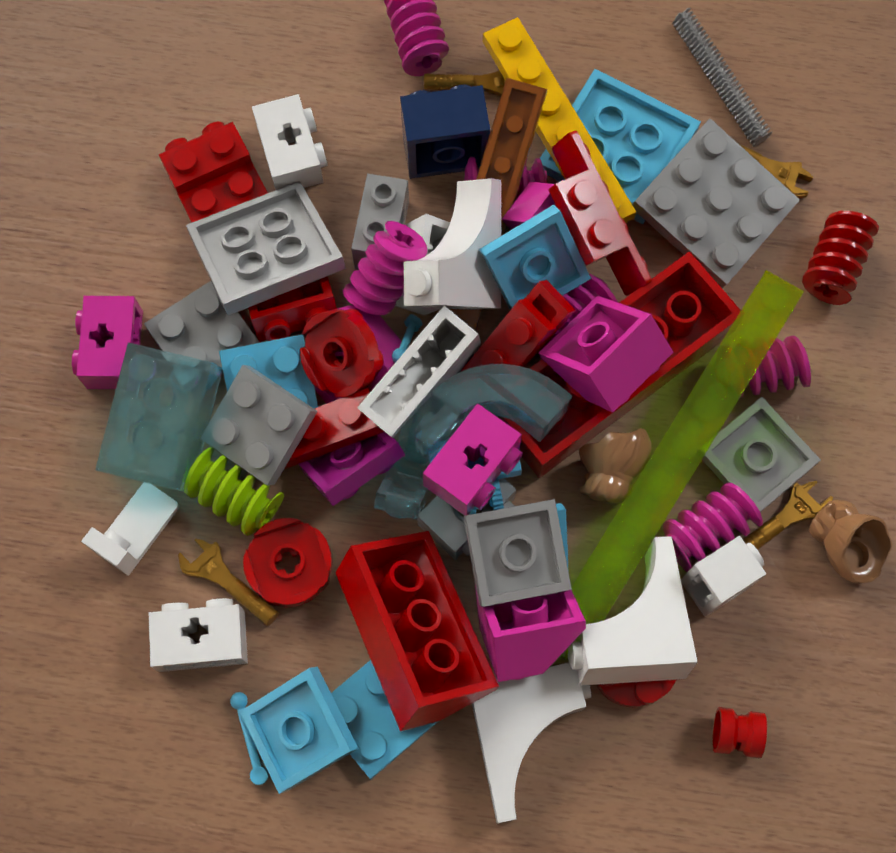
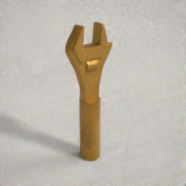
M500 70L484 75L424 74L423 86L424 90H450L458 85H469L471 87L483 85L484 91L501 96L506 80Z
M738 143L797 198H806L808 196V191L795 187L797 178L808 182L813 180V176L802 168L801 162H780L762 156V154Z
M817 481L808 482L802 486L795 483L791 488L788 502L781 512L775 517L770 518L761 527H758L745 537L743 541L745 544H753L758 550L791 524L806 519H814L817 513L829 501L833 500V497H828L820 505L807 493L818 483Z
M195 539V542L204 552L192 563L181 552L178 554L180 568L184 574L203 578L220 585L266 626L271 625L278 617L279 612L260 598L239 578L231 574L223 562L221 549L217 542L209 544L204 540Z

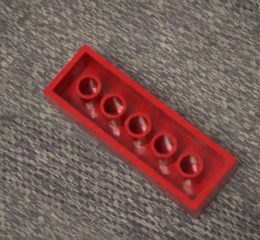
M690 251L653 277L651 283L641 286L619 302L651 314L673 353L614 412L587 401L542 359L488 398L487 410L522 434L519 450L523 453L522 458L538 478H541L736 331L745 314Z

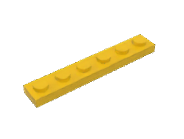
M517 17L484 32L482 42L505 80L510 78L547 89L548 92L536 132L564 179L566 178L552 152V146L567 133L576 130L583 143L587 145L591 159L601 179L608 186L610 197L620 217L625 222L634 219L636 215L635 208L520 19Z

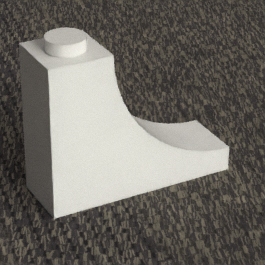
M488 178L457 182L453 216L442 241L427 256L419 260L404 262V306L431 308L446 306L449 309L501 308V291L479 250L501 236V180Z
M443 306L358 406V409L393 438L438 389L451 379L457 377L482 346L479 334L446 306Z
M672 536L654 537L644 556L646 575L641 596L618 615L604 621L586 624V629L568 647L569 665L571 670H577L579 686L686 679L696 665L697 657Z
M569 663L551 666L540 675L529 676L520 680L497 681L499 687L496 691L472 703L497 824L517 819L515 812L516 779L522 759L531 743L550 724L569 714L582 711L586 707L585 699L591 698L590 685L579 686L577 670H571Z

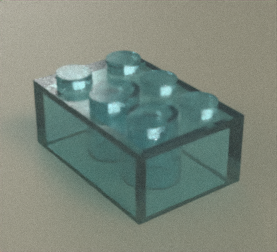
M128 342L95 470L184 491L189 470L203 450L204 441L200 438L210 422L223 371L222 367L209 361Z

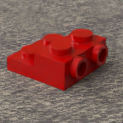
M220 121L210 123L202 130L201 136L187 141L185 138L174 139L166 145L165 152L159 154L164 169L191 223L268 194L233 122L226 125Z
M326 276L248 307L258 341L262 342L265 340L271 341L287 338L293 332L304 330L305 325L313 316L337 309L328 277Z

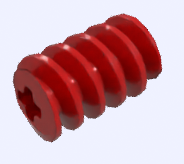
M837 211L831 213L826 218L824 229L819 235V242L815 245L813 257L808 262V270L802 278L804 288L812 296L832 305H843L852 300V296L848 292L854 291L857 287L855 278L861 276L863 272L861 264L867 262V250L871 249L874 243L872 237L878 234L879 225L877 222L865 214L854 211Z

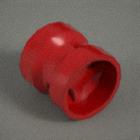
M718 707L715 713L712 734L714 753L730 754L737 749V751L743 752L746 757L761 759L767 740V718L765 713L750 711L746 715L741 714L738 716L731 708Z

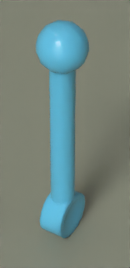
M410 314L404 321L407 327L400 347L392 353V359L395 363L409 347L414 332H417L422 326L420 318L413 314Z
M236 692L231 696L230 704L237 710L253 769L250 772V779L254 784L262 785L268 780L269 773L265 767L261 766L256 745L240 714V711L246 707L248 698L244 693Z

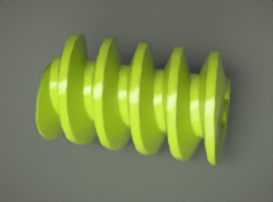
M213 447L207 448L196 458L186 477L184 493L190 498L198 497V502L204 508L212 506V512L218 517L227 514V522L231 526L241 524V531L246 536L256 533L258 529L273 518L284 499V493L279 492L270 500L267 498L270 485L263 484L255 490L253 486L256 477L249 474L243 481L240 480L242 468L236 464L229 471H226L225 467L228 458L221 455L213 462L211 458L215 449Z

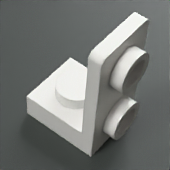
M144 482L104 535L92 527L81 542L129 576L177 512L179 504L149 482Z

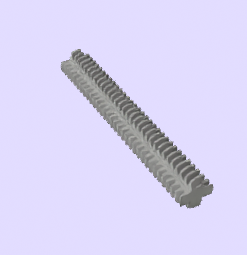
M687 8L682 13H678L672 22L673 26L679 32L681 38L684 39L683 41L689 47L688 49L696 58V61L699 62L698 64L704 70L703 72L712 81L711 84L717 89L716 91L726 104V107L735 116L734 119L740 124L739 127L745 132L744 134L750 140L749 142L753 147H757L761 142L768 139L773 132L768 133L770 127L765 129L768 125L767 123L762 125L765 120L760 121L762 115L757 117L760 113L759 111L754 114L757 108L752 109L754 104L749 106L752 100L747 101L749 96L744 98L747 92L742 93L744 88L739 90L742 86L741 84L737 85L739 80L734 82L737 77H732L733 72L729 74L731 69H727L729 65L724 66L726 61L721 62L724 59L720 57L721 53L716 54L719 50H714L716 48L715 45L712 46L714 42H709L711 38H707L708 34L704 35L706 30L701 31L704 27H699L701 23H697L698 19H694L696 15H692L694 12L690 11L691 8Z

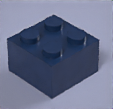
M458 85L450 90L436 92L419 90L410 95L400 96L402 135L409 179L464 172L470 157H475L480 169L490 135V124L483 85L473 87Z

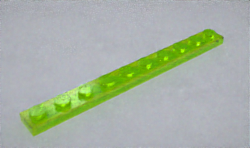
M767 270L764 272L572 585V592L586 620V624L604 621L804 293L803 290ZM567 648L560 656L569 661Z

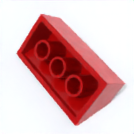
M429 531L350 546L335 573L400 732L441 721L497 690L499 685Z

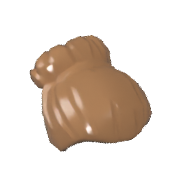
M643 428L630 433L609 432L599 442L583 445L579 449V456L588 473L584 476L585 485L579 488L581 494L588 496L592 500L608 502L610 504L626 502L632 495L631 484L634 478L645 469L649 462L652 444L648 433Z
M832 500L817 513L809 527V533L812 537L824 544L831 565L842 578L852 583L861 584L872 582L879 577L893 545L883 519L872 515L859 514L854 504L848 501Z

